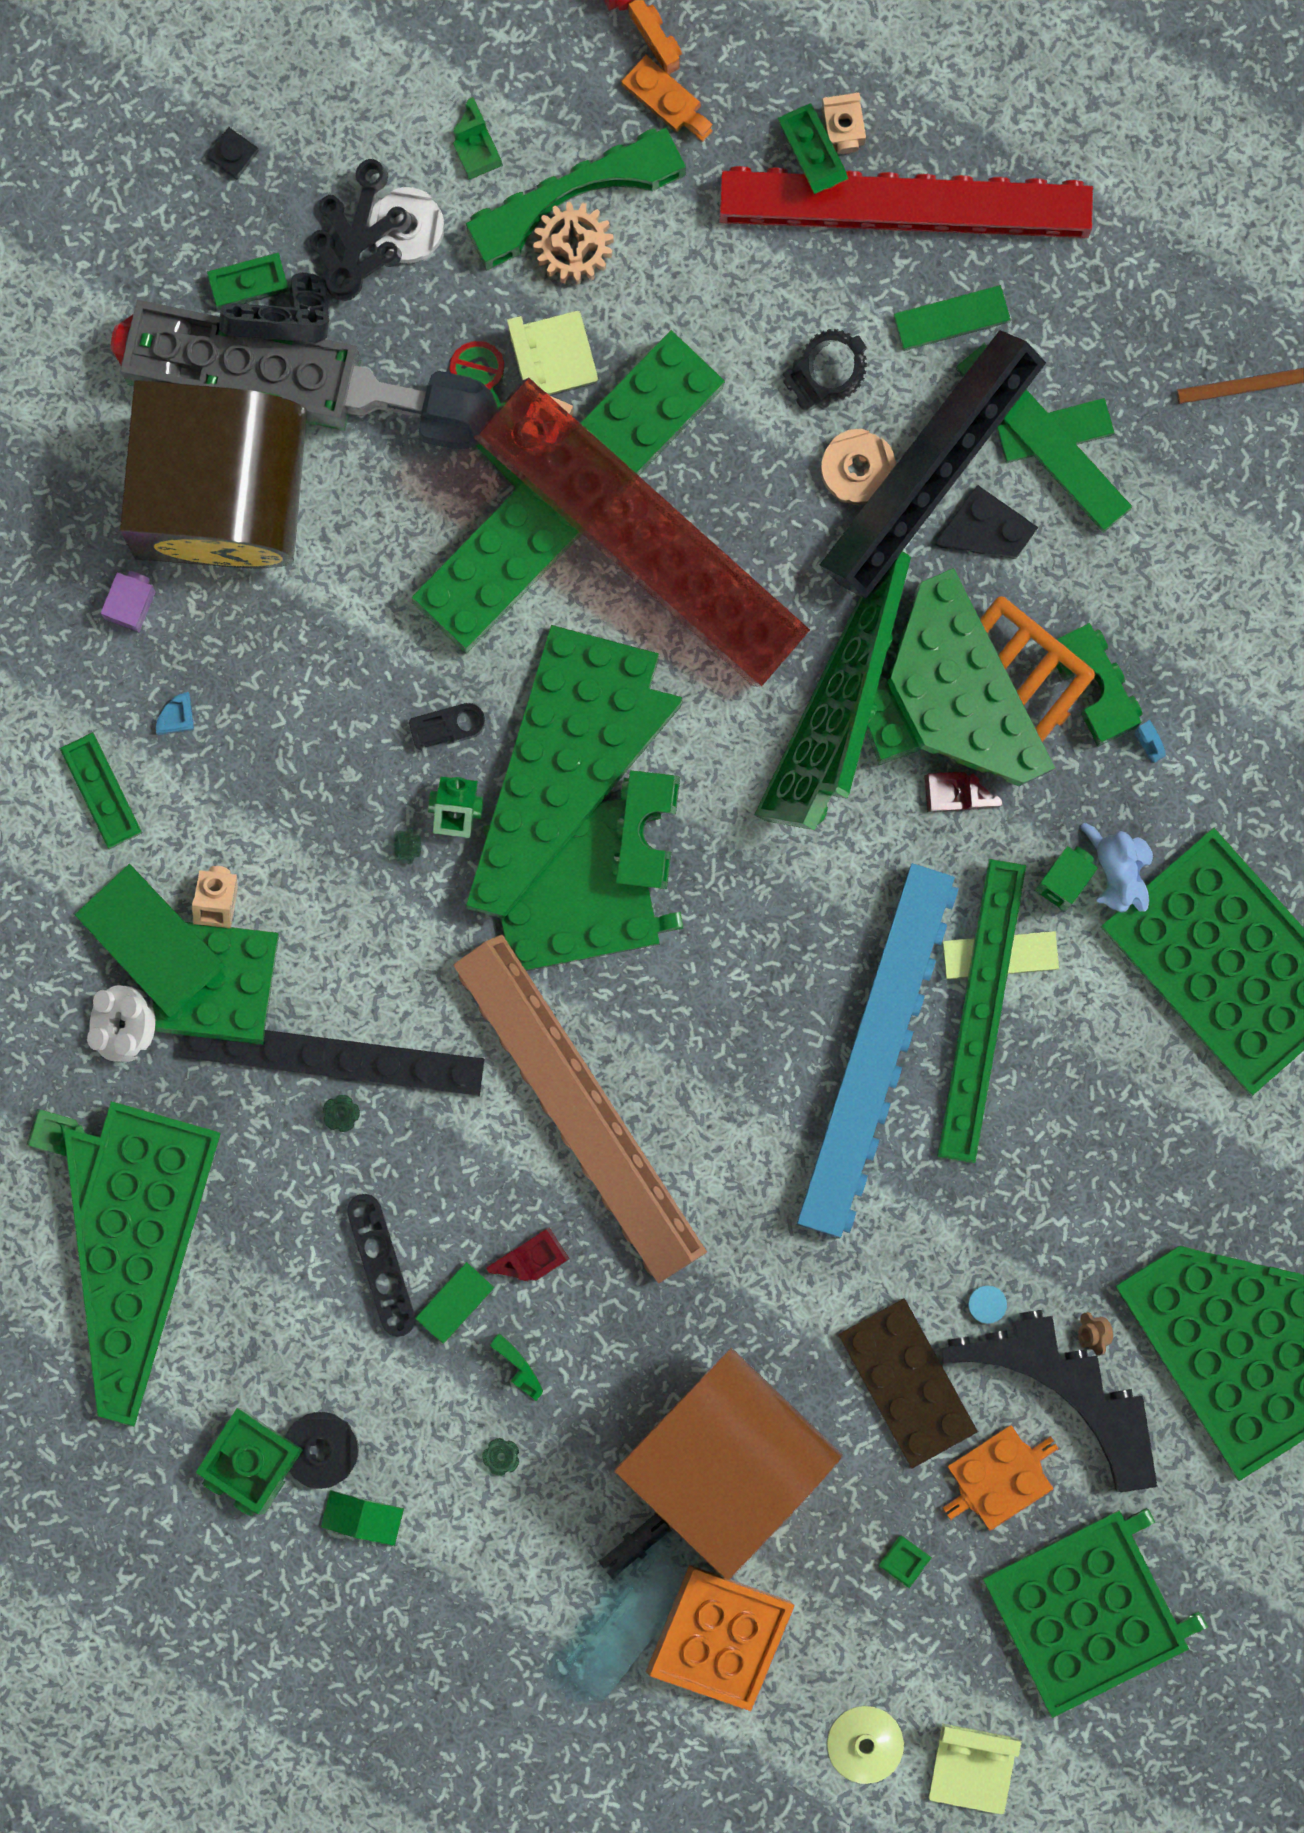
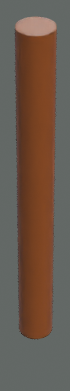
M1304 368L1177 389L1178 403L1182 404L1304 383Z

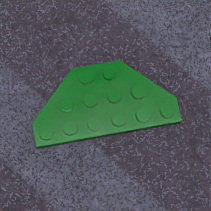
M952 568L922 581L917 586L913 599L914 603L898 645V653L887 679V683L920 748L933 754L940 753L956 759V763L983 773L987 771L1003 777L1006 782L1016 786L1026 784L1054 770L1055 766L955 569Z

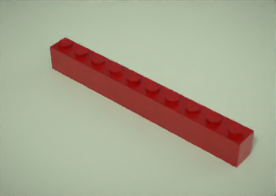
M734 166L730 167L729 171H722L720 223L1089 238L1092 230L1093 186L1084 185V182L1080 180H1065L1062 184H1047L1045 179L1031 178L1025 180V183L1010 182V179L1006 177H991L988 181H973L971 176L957 175L951 177V180L936 179V176L932 174H917L914 178H899L897 173L882 172L877 174V177L862 176V173L858 171H846L847 180L814 194L804 173H788V170L784 168H769L766 172H751L749 167Z

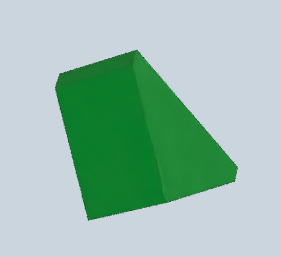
M330 1490L321 1527L350 1537L395 1546L404 1508Z

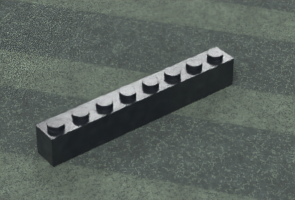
M1001 330L997 332L822 560L819 566L840 586L865 599L868 597L1045 366L1046 362L1027 341Z

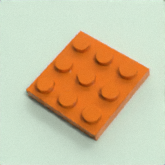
M689 1565L645 1672L653 1678L752 1711L795 1605L789 1600L733 1580L727 1581L722 1576Z

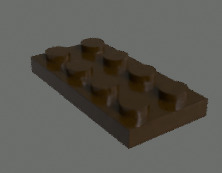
M905 1298L838 1334L911 1469L978 1433Z

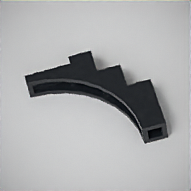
M1042 1310L1020 1313L1021 1321L1012 1322L1014 1337L1008 1338L1007 1330L986 1333L984 1342L970 1343V1337L967 1336L947 1339L948 1347L939 1348L942 1363L976 1362L1002 1366L1030 1376L1055 1391L1079 1413L1096 1436L1109 1463L1116 1492L1122 1493L1158 1487L1143 1395L1133 1396L1132 1389L1109 1392L1110 1400H1105L1098 1356H1088L1087 1349L1065 1352V1360L1060 1361L1053 1316L1043 1317Z

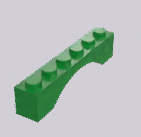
M656 128L647 130L636 138L637 142L626 147L623 144L616 145L605 151L603 158L593 163L590 160H586L576 164L570 169L571 173L559 179L556 176L549 177L537 185L538 189L526 195L523 192L515 193L506 198L503 202L504 205L492 211L490 208H485L474 213L470 217L471 221L466 223L467 233L486 271L519 256L527 239L541 222V217L551 213L554 206L558 207L571 198L589 191L610 187L638 188L653 192L686 176V166L667 128L658 132Z

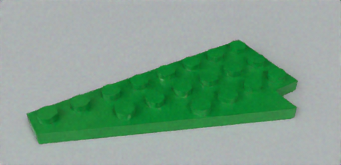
M901 552L866 599L861 596L859 597L754 815L760 819L771 823L815 830L817 825L826 817L828 811L827 804L831 796L848 798L867 725L877 710L874 698L886 652L892 642L893 637L891 633L911 556L905 552Z
M551 625L466 904L467 909L504 919L680 709L683 703L682 697L650 689L660 658L659 653Z
M112 1101L101 1137L68 1128L65 1129L64 1137L98 1417L135 1427L221 1133Z

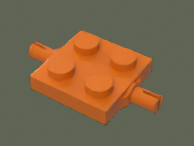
M1010 1425L949 1465L948 1469L956 1479L961 1495L947 1505L942 1506L946 1513L959 1505L958 1508L947 1514L948 1518L952 1520L970 1508L980 1516L988 1530L992 1531L1054 1490L1044 1475L1040 1462L1059 1450L1055 1443L1045 1451H1042V1449L1054 1442L1052 1437L1049 1436L1031 1449L1030 1446L1021 1440L1013 1426Z

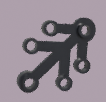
M375 159L362 161L356 169L355 177L362 186V191L352 227L344 215L345 208L343 202L336 196L327 195L322 198L319 204L320 212L330 220L346 247L342 262L333 250L335 246L334 238L327 231L317 230L310 237L311 248L320 254L329 270L326 279L327 290L331 296L339 301H348L355 298L362 289L363 279L384 265L387 267L396 266L402 258L401 250L392 242L382 243L378 247L377 253L358 264L361 252L393 230L403 232L411 225L410 214L404 208L396 206L391 208L383 219L368 228L377 193L386 186L388 181L387 169ZM379 173L378 179L370 183L371 177ZM330 203H336L335 210L327 212V206ZM403 214V220L398 224H394L396 216ZM324 237L327 238L326 244L318 248V240ZM390 249H394L393 256L385 259V253ZM350 278L348 286L342 289V282Z

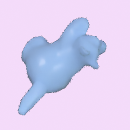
M1083 823L1081 830L1097 849L1099 862L1107 878V889L1096 898V901L1104 903L1106 906L1119 912H1126L1131 904H1134L1138 911H1146L1149 905V895L1146 885L1140 877V870L1142 867L1152 863L1153 853L1147 842L1139 837L1132 839L1129 834L1123 831L1103 838L1095 827Z

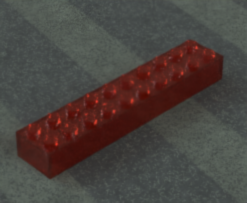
M529 377L521 381L473 437L753 687H762L810 631L805 624Z

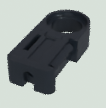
M463 703L411 718L409 720V727L415 748L418 752H422V746L426 748L451 741V738H454L455 743L478 736L485 727L483 711L473 703ZM464 711H473L479 717V724L472 731H464L457 724L459 715Z

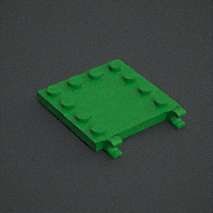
M616 799L601 802L505 918H501L505 939L526 971L660 945L659 933L684 929L681 912L654 917L649 887L616 883L617 876L612 874L614 854L620 853L622 838H617V823L620 815L625 816V800ZM661 813L652 816L647 822L661 819ZM490 825L483 826L485 839L487 838Z
M1147 1508L1125 1520L1120 1510H1117L982 1578L1052 1718L1189 1650L1184 1639L1208 1627L1202 1613L1199 1612L1176 1624L1132 1534L1156 1523L1150 1510Z

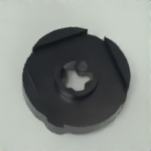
M328 1412L309 1413L293 1423L284 1436L303 1449L289 1472L293 1478L309 1488L325 1489L333 1487L349 1477L357 1464L359 1456L357 1436L349 1423L335 1414ZM317 1439H324L325 1445L331 1446V1454L325 1455L324 1461L321 1462L317 1461L315 1454H310V1446H316Z

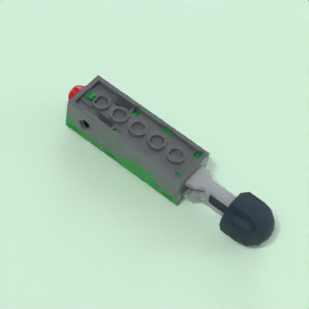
M138 299L134 314L115 325L112 333L111 351L121 366V374L130 386H134V380L234 388L271 394L289 399L305 407L307 410L306 423L342 431L346 429L349 414L363 417L377 409L419 417V437L423 443L451 449H468L481 444L492 433L497 422L496 401L492 392L482 382L462 375L436 371L430 377L426 392L382 383L377 380L370 369L360 367L361 357L358 348L351 344L327 339L320 342H303L230 336L219 329L220 317Z

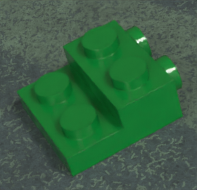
M236 1408L196 1473L204 1478L202 1485L213 1493L221 1496L225 1492L234 1498L235 1502L233 1505L241 1512L251 1517L254 1513L262 1515L267 1512L285 1484L284 1478L303 1449L243 1409Z

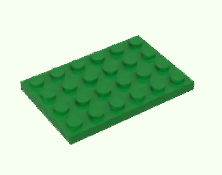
M1213 828L1146 886L1149 895V905L1146 911H1138L1134 904H1131L1126 912L1118 911L1101 928L1251 1097L1304 1051V927L1222 835Z

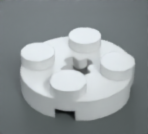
M402 187L391 191V194L385 196L382 200L380 199L374 205L369 222L370 227L383 219L391 208L400 206L410 214L412 223L417 225L416 230H411L409 234H402V232L393 230L375 242L377 249L384 242L394 243L402 252V258L399 263H416L429 258L440 245L444 234V220L440 208L432 200V197L420 189ZM404 215L396 216L394 224L401 222ZM394 249L388 250L385 256L391 258L394 254Z
M118 985L112 986L108 990H100L95 994L90 1016V1031L87 1036V1042L91 1049L97 1050L101 1056L108 1060L130 1062L138 1058L134 1056L140 1050L148 1048L154 1036L155 1013L153 1007H147L146 1001L143 998L147 996L142 990L136 987ZM120 1019L125 1021L124 1028L119 1027Z

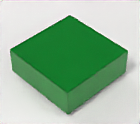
M900 1534L878 1566L910 1589L932 1557Z

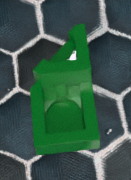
M474 97L469 98L462 120L453 131L455 136L453 144L467 177L471 180L503 166Z
M37 1109L26 1145L67 1157L64 1137L65 1129L68 1128L85 1133V1131L75 1119Z
M499 1333L490 1346L520 1369L511 1382L537 1401L542 1395L543 1390L534 1371L522 1354Z

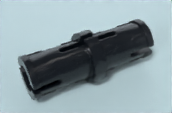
M657 1512L632 1534L627 1532L622 1536L624 1541L602 1559L598 1560L603 1569H606L615 1560H618L615 1565L606 1571L613 1580L638 1557L642 1560L647 1556L645 1551L668 1532L672 1531L664 1522L652 1532V1529L663 1521Z

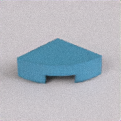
M189 692L175 696L163 708L156 723L157 735L195 730Z
M1151 720L1140 725L1134 735L1151 762L1155 763L1166 756L1163 743Z

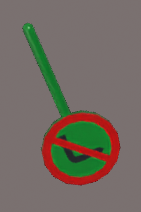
M472 341L463 344L454 352L450 359V373L470 377L482 382L492 392L500 417L517 447L523 449L525 444L493 389L504 376L505 363L502 354L495 346L485 341Z

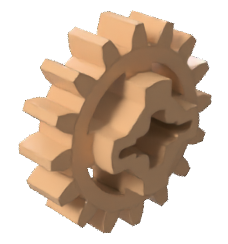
M567 202L566 211L563 212L557 206L552 207L554 217L549 218L543 215L541 223L545 228H535L534 231L535 237L542 240L533 243L534 252H543L537 258L539 266L549 264L547 275L551 277L556 272H559L561 283H565L568 276H574L575 283L580 284L581 275L584 274L590 280L595 279L594 268L604 271L606 263L602 258H612L613 250L605 246L614 243L613 234H604L610 228V223L608 220L598 222L600 217L598 209L588 214L586 203H582L579 210H574L572 203ZM578 221L589 225L593 230H586L578 224ZM565 223V226L558 234H552L556 227ZM571 229L574 230V236L578 241V248H576L577 256L573 255V249H571L569 244ZM595 249H597L596 253L589 261H587L586 263L582 262L583 258L587 255L588 252L595 251ZM561 255L569 261V265L561 263L554 256Z

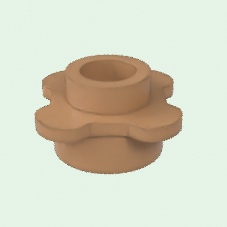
M1083 1313L1080 1317L1082 1325L1078 1331L1080 1345L1083 1348L1088 1347L1092 1349L1097 1356L1105 1354L1106 1346H1109L1113 1340V1329L1110 1322L1105 1317L1093 1318L1091 1313Z

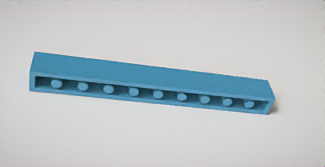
M913 863L909 867L796 1225L839 1239L843 1231L851 1232L857 1212L850 1210L854 1195L861 1197L868 1178V1175L862 1174L865 1160L873 1161L879 1139L874 1138L873 1135L877 1123L885 1124L891 1103L884 1100L889 1087L896 1089L902 1067L897 1066L896 1062L900 1051L907 1053L914 1031L908 1030L907 1027L911 1015L919 1016L925 995L919 994V989L923 979L930 981L936 959L930 958L934 944L941 945L947 928V924L941 922L945 908L952 910L959 888L952 886L955 879L954 876Z

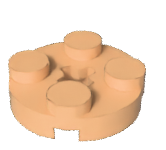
M864 429L847 430L837 435L825 449L821 462V476L828 491L840 502L865 505L895 467L896 460L893 450L883 438L880 439L877 435L871 434L870 431ZM859 458L861 463L867 462L869 468L864 470L863 476H857L856 473L849 472L848 467L852 466V459Z

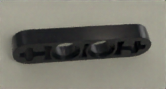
M359 1194L349 1202L347 1214L378 1315L384 1330L388 1334L396 1337L405 1336L413 1330L416 1317L385 1216L379 1201L369 1194ZM365 1200L367 1205L375 1206V1211L370 1213V1219L373 1226L380 1221L382 1230H371L360 1236L358 1229L366 1228L362 1217H355L354 1211L359 1209L358 1202ZM373 1236L382 1237L387 1244L386 1252L380 1258H372L365 1251L367 1240ZM390 1272L397 1277L398 1287L395 1292L385 1295L378 1290L376 1282L381 1274ZM403 1294L405 1302H399L397 1305L401 1314L408 1313L409 1320L404 1322L405 1329L398 1331L396 1326H389L388 1319L393 1317L391 1306L389 1305L383 1309L381 1300H393Z

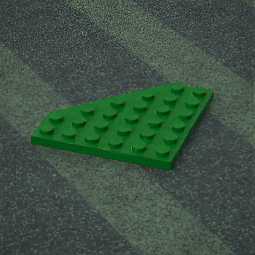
M1177 1246L1114 1286L1237 1481H1241L1304 1441L1303 1274L1184 1246Z

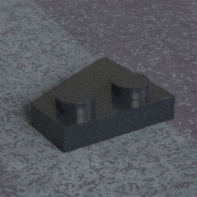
M977 485L937 540L936 545L940 548L948 547L968 550L972 553H987L998 555V557L1017 559L1037 531L1038 526Z

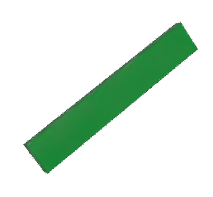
M985 343L956 366V370L962 377H964L987 347ZM1026 389L1002 420L1003 423L1012 429L1034 454L1033 456L1095 525L1105 533L1132 510L1133 506Z

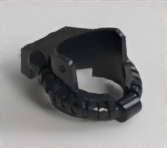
M827 329L826 332L823 330L821 334L817 333L814 335V338L811 337L809 339L810 342L806 343L805 350H802L803 356L794 360L793 368H789L782 373L785 377L783 383L789 391L793 390L798 396L796 402L802 410L811 411L817 406L827 408L832 400L835 402L839 401V399L845 400V397L849 398L852 396V393L857 392L856 389L858 387H861L860 383L864 381L865 378L863 376L867 372L865 370V367H867L865 360L867 358L864 356L867 346L859 335L851 337L852 334L849 332L846 334L844 330L834 329L832 331V329ZM830 342H841L847 345L855 355L853 357V373L841 386L836 388L824 387L816 380L814 375V360L817 354L828 346ZM793 376H795V377L797 378V380L799 381V383L802 385V387L804 388V390L806 391V393H807L808 396L810 397L811 401H809V399L807 398V396L805 395V393L802 391V389L800 388V386L798 385V383L796 382V380L794 379Z

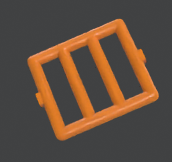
M1000 596L994 600L980 620L987 633L1002 615L1019 628L998 655L1005 670L1030 638L1048 652L1017 690L1023 705L1028 702L1059 662L1077 675L1035 727L1043 742L1057 724L1062 726L1071 715L1068 710L1094 679L1095 672L1007 598Z

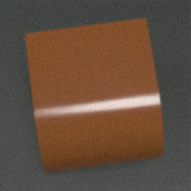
M731 1347L617 1465L614 1472L729 1581L824 1480L843 1457V1454Z

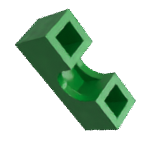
M1088 623L1058 638L1057 640L1095 672L1094 679L1099 684L1101 696L1097 703L1085 708L1081 716L1097 747L1138 728L1142 723L1139 718L1143 715L1141 707L1133 695L1128 697L1122 686L1126 682L1124 674L1116 662L1111 664L1105 653V650L1108 649V644L1099 629L1094 631L1091 624ZM1061 662L1056 665L1063 681L1076 676Z
M630 770L629 778H624L621 799L626 801L625 816L620 815L617 823V838H622L620 853L614 854L612 874L617 876L616 883L667 889L672 852L652 848L645 839L644 829L647 821L656 814H676L681 777Z

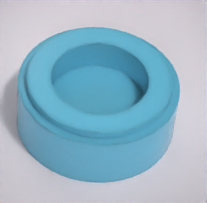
M994 1286L979 1287L969 1297V1312L980 1323L990 1324L997 1322L1006 1312V1297L1001 1290Z

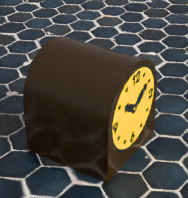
M134 380L120 532L134 559L249 569L276 568L293 563L307 422L306 408L286 398L250 390Z

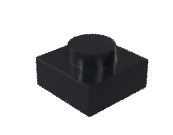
M228 126L207 154V159L238 180L257 155L259 149Z

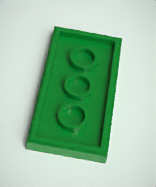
M130 863L75 914L80 922L170 1018L226 966Z

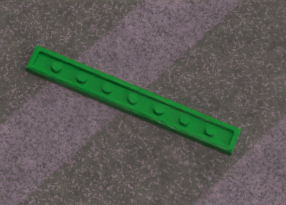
M988 859L937 1157L971 1163L976 1162L1026 865Z

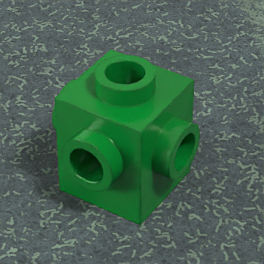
M440 777L438 791L431 790L428 813H434L433 833L470 838L474 819H481L484 797L477 796L478 781L467 780L461 777Z

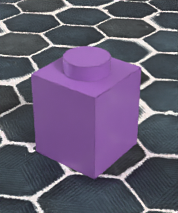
M129 571L127 576L117 572L100 613L102 617L117 625L140 632L156 592L153 586L148 584L150 579L133 571Z

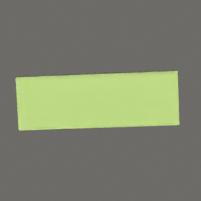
M1056 931L1014 935L1008 974L1059 969ZM974 938L943 941L946 979L968 978Z

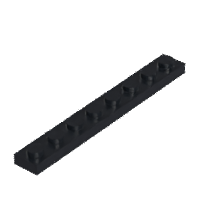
M265 1030L263 1044L183 1035L180 1057L478 1097H480L485 1064L484 1058Z

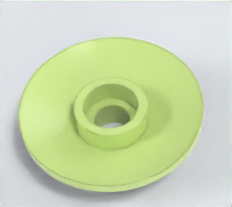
M859 1706L844 1712L833 1723L828 1735L827 1749L833 1766L843 1777L856 1783L870 1784L879 1782L894 1772L903 1755L904 1740L899 1725L887 1712L876 1707ZM863 1739H870L873 1742L874 1746L871 1752L863 1753L859 1750V1743Z

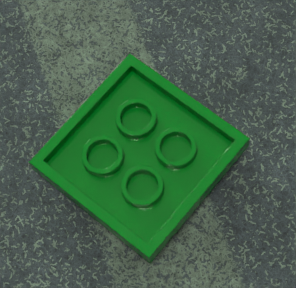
M185 922L226 966L171 1018L153 1000L152 1007L155 1013L154 1032L263 1044L279 933L235 927H214Z

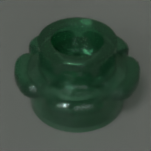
M410 827L407 828V831H396L394 855L396 861H406L410 865L413 863L414 857H420L421 837L420 835H414L413 829Z
M338 1095L335 1099L331 1098L326 1101L323 1106V1113L325 1114L323 1120L329 1129L347 1132L355 1126L354 1122L359 1119L360 1110L358 1105L352 1102L351 1097ZM339 1110H343L345 1112V1115L343 1117H339L337 1115Z
M503 1438L493 1439L489 1442L488 1448L483 1451V1463L496 1476H503L506 1472L511 1473L519 1465V1449L511 1440L504 1441ZM503 1453L505 1455V1459L503 1461H500L498 1459V1454Z

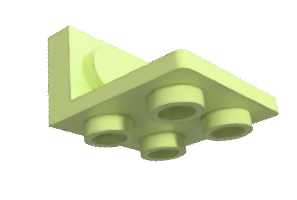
M579 311L528 324H523L522 316L507 320L508 331L527 401L536 399L539 391L551 395L597 383L598 376Z
M942 1723L929 1799L935 1802L1004 1814L1014 1758L1019 1757L1021 1741L1016 1737Z

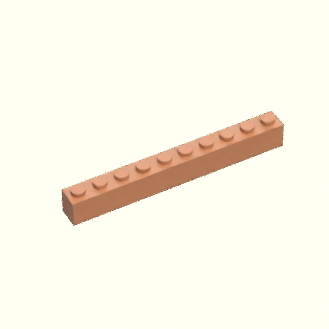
M500 935L485 941L453 964L459 973L460 982L466 989L470 990L479 1004L480 1013L491 1023L499 1035L500 1044L505 1051L511 1054L517 1063L523 1080L531 1085L540 1099L543 1111L553 1119L561 1132L563 1142L573 1150L580 1161L583 1173L589 1180L593 1181L602 1195L604 1206L614 1214L622 1227L624 1237L638 1251L643 1259L646 1271L659 1284L706 1254L707 1251L504 936Z

